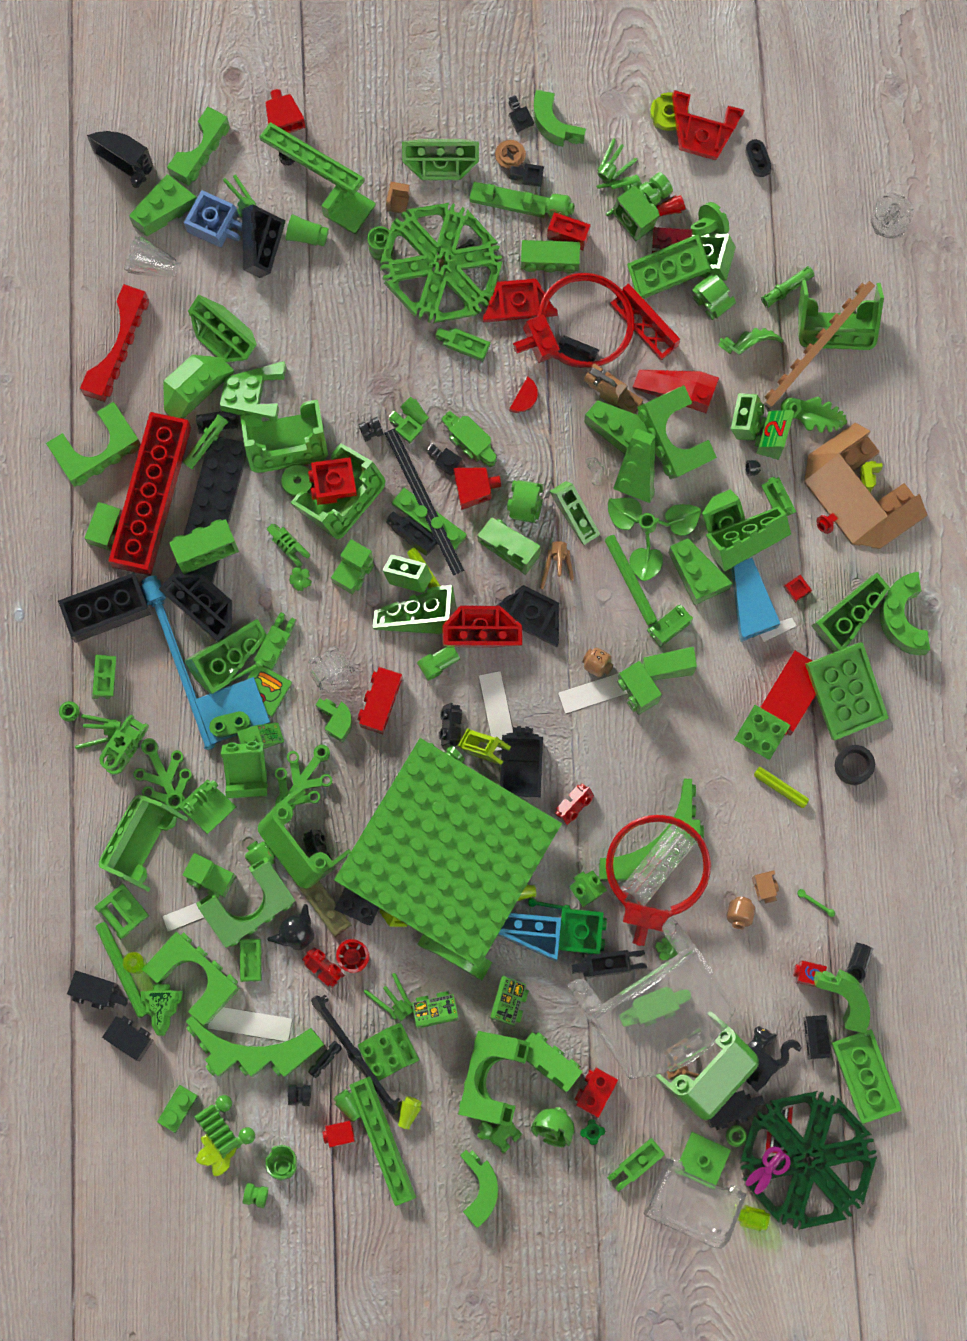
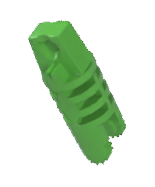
M270 524L267 528V531L273 536L272 541L297 567L300 568L303 565L302 561L295 555L297 551L307 559L311 556L284 527L280 528L276 524Z

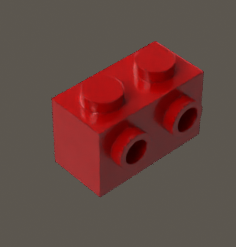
M596 1067L594 1071L589 1070L584 1079L587 1084L584 1090L579 1089L574 1100L577 1101L575 1106L599 1118L618 1079Z

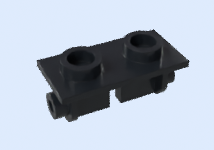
M565 335L559 341L560 350L558 352L579 361H595L600 349Z
M219 411L196 415L199 434L205 433V428H209L218 414L228 421L222 430L238 428L236 414Z
M449 703L443 706L440 713L442 728L439 732V739L441 740V746L449 743L450 746H458L461 728L454 727V724H461L462 709H460V705Z
M311 829L310 832L304 833L303 841L307 852H322L327 854L332 860L331 855L327 852L326 838L321 830Z

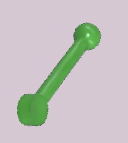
M258 660L255 665L233 676L230 683L256 668H262L263 662Z
M798 890V897H804L827 912L829 917L835 916L836 913L833 909H828L808 896L805 890Z

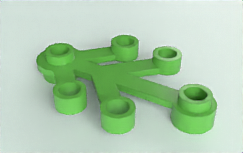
M147 738L142 742L141 749L146 755L150 756L159 776L138 768L134 771V778L138 781L145 780L164 787L167 794L157 792L152 787L146 786L142 790V795L150 799L162 801L165 805L179 812L181 809L178 806L185 800L183 792L187 782L192 779V772L186 768L182 769L179 773V783L174 790L172 781L179 763L184 760L183 753L178 750L172 752L171 762L166 773L157 753L159 749L157 742L152 738ZM148 745H154L152 751L147 750ZM176 754H181L179 760H174ZM142 771L144 773L143 777L137 778V773ZM184 772H189L188 778L182 777ZM148 789L152 790V794L150 796L145 795V792ZM174 799H179L178 805H172Z
M318 745L314 749V757L301 775L298 753L290 751L287 754V760L291 767L293 786L288 792L286 784L287 771L282 767L275 770V777L278 779L280 795L276 798V805L300 786L303 789L332 785L333 780L329 774L308 780L319 763L325 762L330 758V750L327 746ZM320 749L325 750V754L323 756L318 755V751ZM292 754L297 756L295 761L289 759ZM279 771H284L285 775L283 777L277 776ZM325 777L330 779L328 784L322 782ZM311 791L308 795L300 797L290 806L294 810L296 805L305 803L317 804L321 796L317 791ZM312 794L318 795V799L312 801L310 797Z

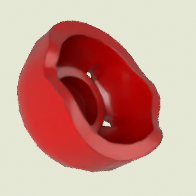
M345 940L337 948L336 961L344 971L358 973L368 964V948L359 940Z

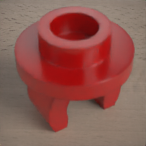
M834 513L828 517L820 515L817 518L818 529L825 534L831 533L834 529L833 524L838 520V517Z

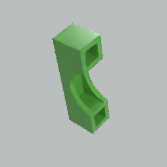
M207 106L198 120L200 131L203 133L200 145L189 152H176L167 166L169 175L187 186L198 178L200 169L208 163L210 154L218 148L220 139L228 133L230 128L227 116Z

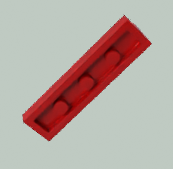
M628 283L623 287L622 291L635 309L633 313L639 314L642 317V323L634 324V332L660 360H663L679 346L680 338ZM617 297L610 302V306L627 323L625 310L617 305L620 302ZM644 328H652L655 331V337H647L644 334ZM657 342H665L669 348L661 353L657 348Z

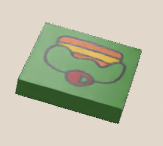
M263 666L262 668L252 670L247 679L254 677L267 714L273 717L292 685V681Z

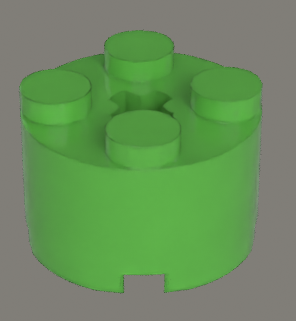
M713 273L693 287L694 301L698 306L703 305L707 309L705 313L711 320L717 319L736 304L734 296L730 298L728 295L729 288L717 275L714 276Z
M514 480L511 490L514 492L513 497L508 500L507 510L510 511L509 517L513 520L537 523L536 520L539 519L543 499L539 496L540 493H544L543 484Z

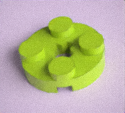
M672 92L663 93L656 100L654 99L651 104L650 117L653 125L665 131L677 130L675 115H667L664 112L668 108L674 112Z

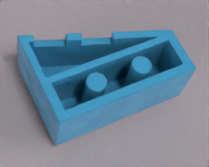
M510 913L498 936L557 962L561 918Z

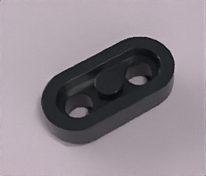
M758 139L750 140L746 145L745 154L751 170L757 177H765L770 173L772 166L765 145Z

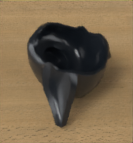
M303 905L300 915L295 914L286 918L279 927V934L270 936L267 940L282 946H289L294 950L301 951L306 948L314 939L308 905Z

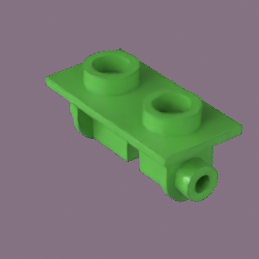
M771 477L767 483L761 485L772 508L780 506L787 516L796 513L779 477Z

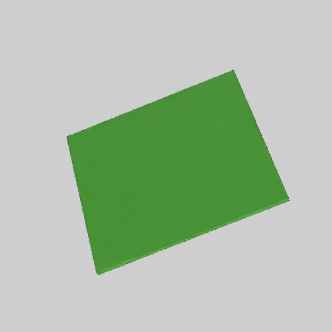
M419 738L334 881L479 967L562 823L422 738Z

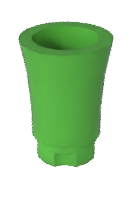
M292 214L285 240L325 246L329 228L322 227L320 224Z

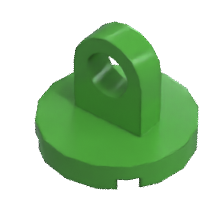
M707 202L699 208V221L691 226L693 236L697 234L704 236L707 234L729 233L727 215L724 212L721 213L719 205Z

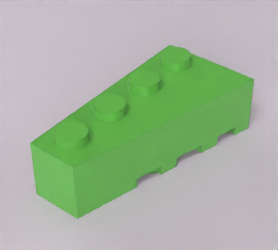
M778 506L706 534L711 556L726 571L791 535L787 514Z
M876 572L812 624L811 627L833 653L846 648L890 587Z

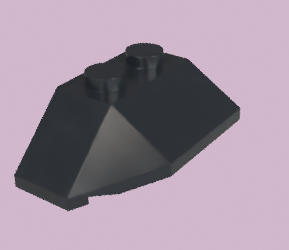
M172 574L159 588L168 599L217 642L232 628V600L203 574Z

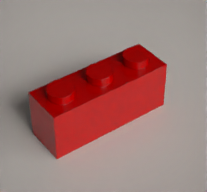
M379 667L377 672H373L370 683H373L371 691L367 690L364 697V702H366L364 710L360 709L357 721H360L359 725L361 728L384 734L403 680L402 674Z

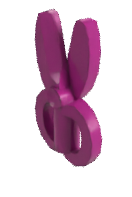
M773 1146L768 1148L762 1156V1162L765 1167L755 1170L747 1178L746 1186H750L759 1180L754 1190L755 1194H760L766 1189L770 1183L772 1173L781 1175L790 1167L791 1161L789 1156L783 1154L779 1147ZM774 1151L778 1152L768 1163L767 1157ZM785 1159V1165L783 1166V1168L780 1170H775V1168L781 1163V1161Z

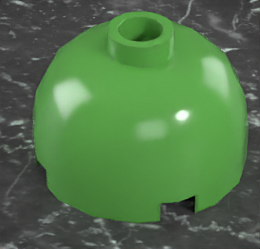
M555 1107V1109L548 1108L541 1111L535 1117L531 1125V1132L536 1137H538V1134L545 1137L543 1142L563 1148L566 1144L570 1146L574 1135V1123L564 1109L560 1107Z

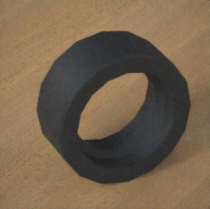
M850 745L842 749L838 754L834 767L840 780L846 784L859 785L871 777L876 764L870 750L864 746ZM857 753L864 757L867 763L864 774L853 777L845 772L843 760L847 755Z

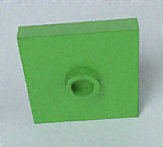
M691 1132L675 1172L715 1189L731 1149Z

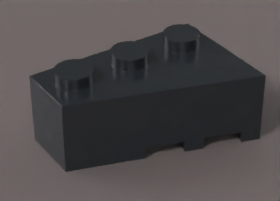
M254 204L242 209L243 270L261 278L271 274L286 220Z

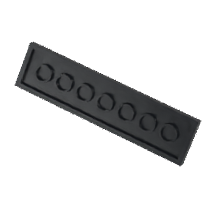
M219 437L206 450L184 536L191 534L196 528L208 527L212 522L220 519L222 521L226 519L229 526L247 457L244 442ZM219 560L187 574H203L209 581L214 583ZM176 562L173 574L183 575Z

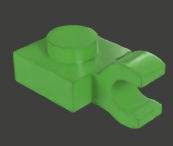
M395 411L389 415V421L398 426L395 432L409 444L423 430V427L409 415L405 419Z

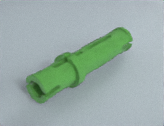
M807 266L784 283L774 286L771 292L761 297L762 303L765 307L769 308L780 299H785L787 294L801 286L802 280L808 281L815 276L814 271L811 267Z
M218 414L209 428H205V433L185 460H183V463L193 469L212 442L219 438L218 434L228 421Z

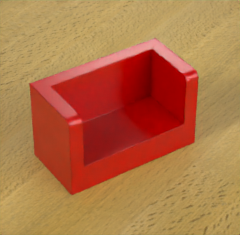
M554 212L548 227L547 239L552 241L580 242V250L584 251L590 235L591 224Z

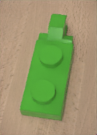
M438 328L436 333V339L444 342L443 345L447 348L482 362L491 345L489 341L456 328L449 329V331Z

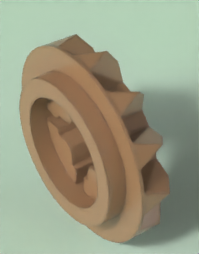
M506 140L497 146L495 157L501 167H506L509 170L511 166L518 167L523 164L526 152L523 145L518 141ZM507 149L511 154H514L513 160L510 157H506Z

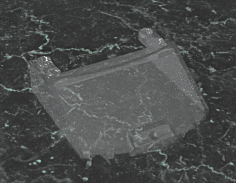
M674 917L664 922L662 931L678 955L602 1004L588 982L583 979H577L568 984L574 1000L629 1079L650 1076V1078L656 1077L657 1074L667 1071L673 1072L691 1063L715 1043L716 1038L727 1028V1023L736 1009L697 946L692 943Z

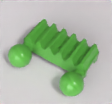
M227 1095L219 1096L216 1099L215 1105H210L194 1116L196 1122L223 1159L228 1152L234 1148H240L242 1144H251L256 1137L255 1131L250 1127L241 1129L238 1137H235L224 1119L221 1118L219 1112H227L232 1107V1100Z

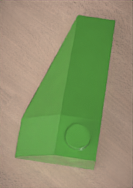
M453 586L432 587L427 589L426 593L418 596L414 594L409 596L410 599L401 603L394 602L374 610L373 629L432 634L443 633V624L457 609Z
M255 619L222 638L219 642L211 644L184 660L194 679L210 694H213L230 683L233 676L244 666V663L251 654L262 644L267 634L259 620Z

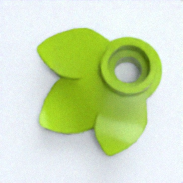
M204 1135L201 1137V1141L205 1147L199 1151L196 1162L206 1166L212 1165L213 1175L220 1176L230 1167V1158L235 1155L237 1148L228 1152L223 1159L208 1137Z

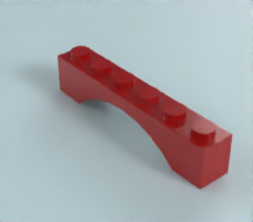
M123 284L116 300L120 313V329L117 340L109 354L99 364L86 372L80 387L84 396L106 402L107 397L112 395L114 380L119 378L121 363L126 361L127 349L134 341L136 327L139 328L141 325V315L143 310H146L149 305V299L145 291Z

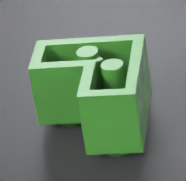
M350 539L340 555L341 563L331 576L333 584L353 595L355 590L359 591L362 587L364 576L366 574L369 575L373 570L374 561L371 550Z
M640 660L618 674L619 680L617 683L622 691L626 690L629 694L627 704L632 712L636 711L640 715L659 703L662 694Z
M196 853L192 855L183 873V876L187 879L186 883L198 890L203 887L208 890L207 894L214 891L218 898L219 896L226 897L236 877L234 873Z

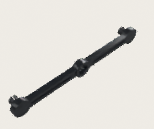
M326 995L322 997L314 996L311 999L313 1007L320 1012L345 1047L349 1059L357 1064L366 1078L371 1077L374 1088L385 1103L387 1111L395 1115L399 1112V1106L402 1105V1101L398 1102L401 1099L393 1100L363 1060L360 1051L353 1046L326 1008L325 1003L329 1001Z

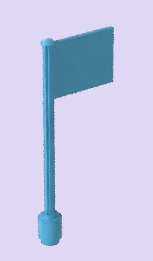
M157 576L143 579L141 581L143 594L147 605L155 607L203 739L204 749L211 750L215 747L216 743L238 735L235 734L223 738L214 736L210 731L209 725L215 717L241 711L249 716L251 720L250 727L270 723L254 677L197 699L163 607L166 596L159 590L162 586L161 581L157 579ZM242 718L236 720L237 725L243 722ZM218 723L216 729H222L223 724Z

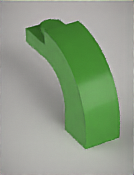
M536 90L533 115L536 127L542 136L551 143L564 147L565 140L572 144H584L586 128L564 124L554 116L552 110L555 93Z
M425 935L421 936L417 944L481 981L492 964L491 961L484 958L480 966L477 967Z
M840 969L837 976L827 971H823V973L816 971L814 982L817 988L838 993L848 1001L843 1017L845 1028L866 1034L870 1022V1006L866 993L859 981L851 974Z
M465 1150L460 1156L477 1175L480 1188L477 1198L463 1213L478 1228L494 1209L498 1195V1184L490 1163L486 1160L480 1166L478 1162L481 1159L473 1150L471 1152Z

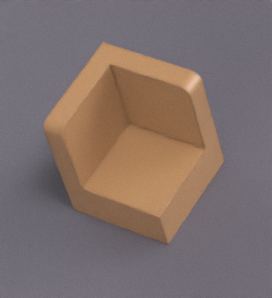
M390 182L386 200L387 211L402 214L407 210L410 185Z

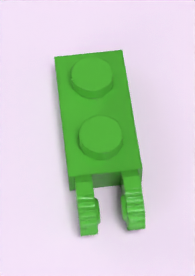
M282 612L275 620L274 626L272 625L254 659V662L261 660L263 666L270 670H273L296 623V619L291 618L285 631L279 629L285 619V614Z
M650 1138L619 1164L620 1167L613 1171L607 1179L609 1181L614 1180L622 1171L625 1172L628 1178L617 1185L616 1190L619 1192L631 1181L634 1182L660 1160L665 1153Z

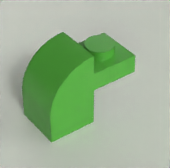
M319 698L316 708L331 717L324 729L325 732L344 743L352 728V716L348 707L341 701L338 708H336V704L331 700L325 699L324 701Z

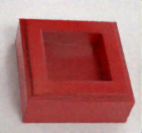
M801 574L784 585L785 590L795 603L812 592V589Z

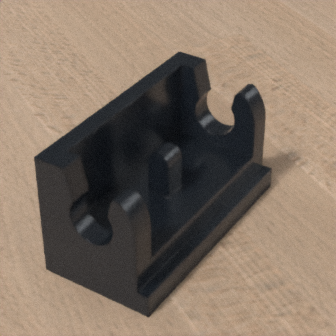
M827 1015L803 1017L808 1060L832 1058Z

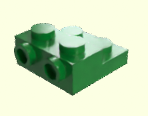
M562 908L558 951L589 955L600 954V951H604L605 939L601 938L602 930H606L607 918H603L604 912Z

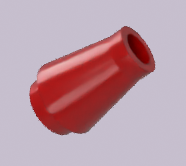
M674 195L656 206L659 211V217L680 214L686 210L682 195Z

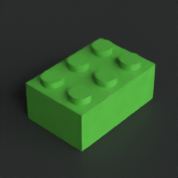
M221 519L216 520L205 528H196L191 534L186 536H176L173 538V541L169 542L183 575L239 552L226 519L223 521Z

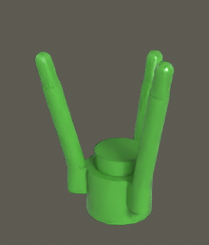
M615 138L612 139L604 159L597 169V175L605 182L615 181L619 175L638 160L634 158L616 172L617 167L613 163L621 153L624 145L621 144L610 162H607L615 144Z
M234 175L233 178L245 197H242L232 184L224 178L223 182L239 199L237 210L242 218V209L257 203L251 198L237 175Z
M638 175L597 185L596 188L600 189L611 186L612 189L623 187L626 192L634 185L638 188L642 185V182ZM613 208L606 213V216L612 214Z
M82 714L81 718L104 723V725L83 724V728L104 729V735H108V737L76 745L75 749L109 742L116 730L121 729V721Z
M393 973L392 976L403 1000L398 1001L386 986L383 989L395 1004L392 1006L394 1011L368 990H364V993L390 1013L394 1020L398 1018L401 1022L413 1012L411 1008L412 1003L407 998L396 973Z

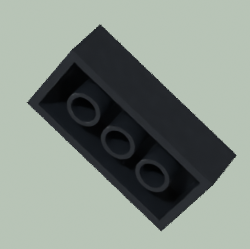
M135 572L58 600L68 631L75 643L151 615Z

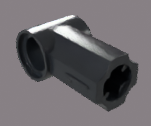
M856 942L845 972L850 974L851 970L858 971V981L861 983L866 977V970L873 948Z

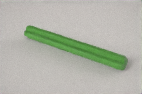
M615 535L605 538V543L646 624H654L657 622V618Z
M102 922L96 925L95 928L137 1017L142 1018L146 1016V1006L141 1002V995L107 923Z

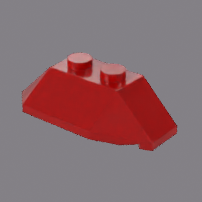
M461 605L443 624V646L457 648L522 646V625L501 606Z

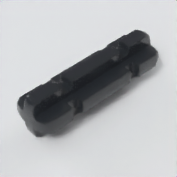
M333 1041L329 1045V1049H326L316 1060V1064L310 1067L308 1073L317 1078L322 1073L321 1070H324L335 1058L334 1055L341 1051V1045Z

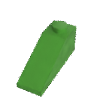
M565 481L549 491L559 510L583 545L601 535L572 483Z

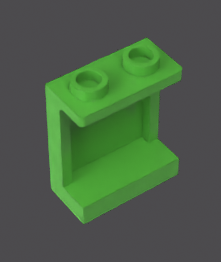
M250 741L246 744L228 743L222 745L221 758H223L226 780V799L267 796L268 778L264 743Z

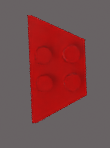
M536 278L497 282L493 296L483 316V323L535 318L546 292L542 290ZM549 301L545 317L558 316V310Z

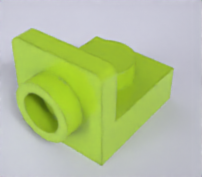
M876 461L866 462L859 470L860 480L869 492L876 486V476L872 473H880L883 468L882 463H877Z

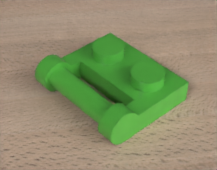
M121 884L94 907L98 913H102L114 928L120 940L125 938L134 928L150 916L124 884ZM110 903L114 905L128 924L125 927L121 925L107 906Z

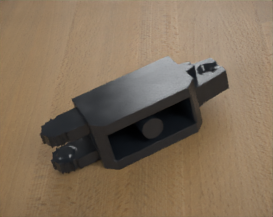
M628 950L588 955L586 958H581L582 963L571 965L572 974L583 973L584 977L594 978L647 968L646 963L630 965L629 958L642 957L645 955V951L628 952Z

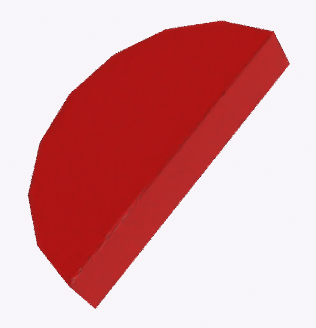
M528 376L509 408L510 412H524L530 410L536 404L538 398L537 386Z

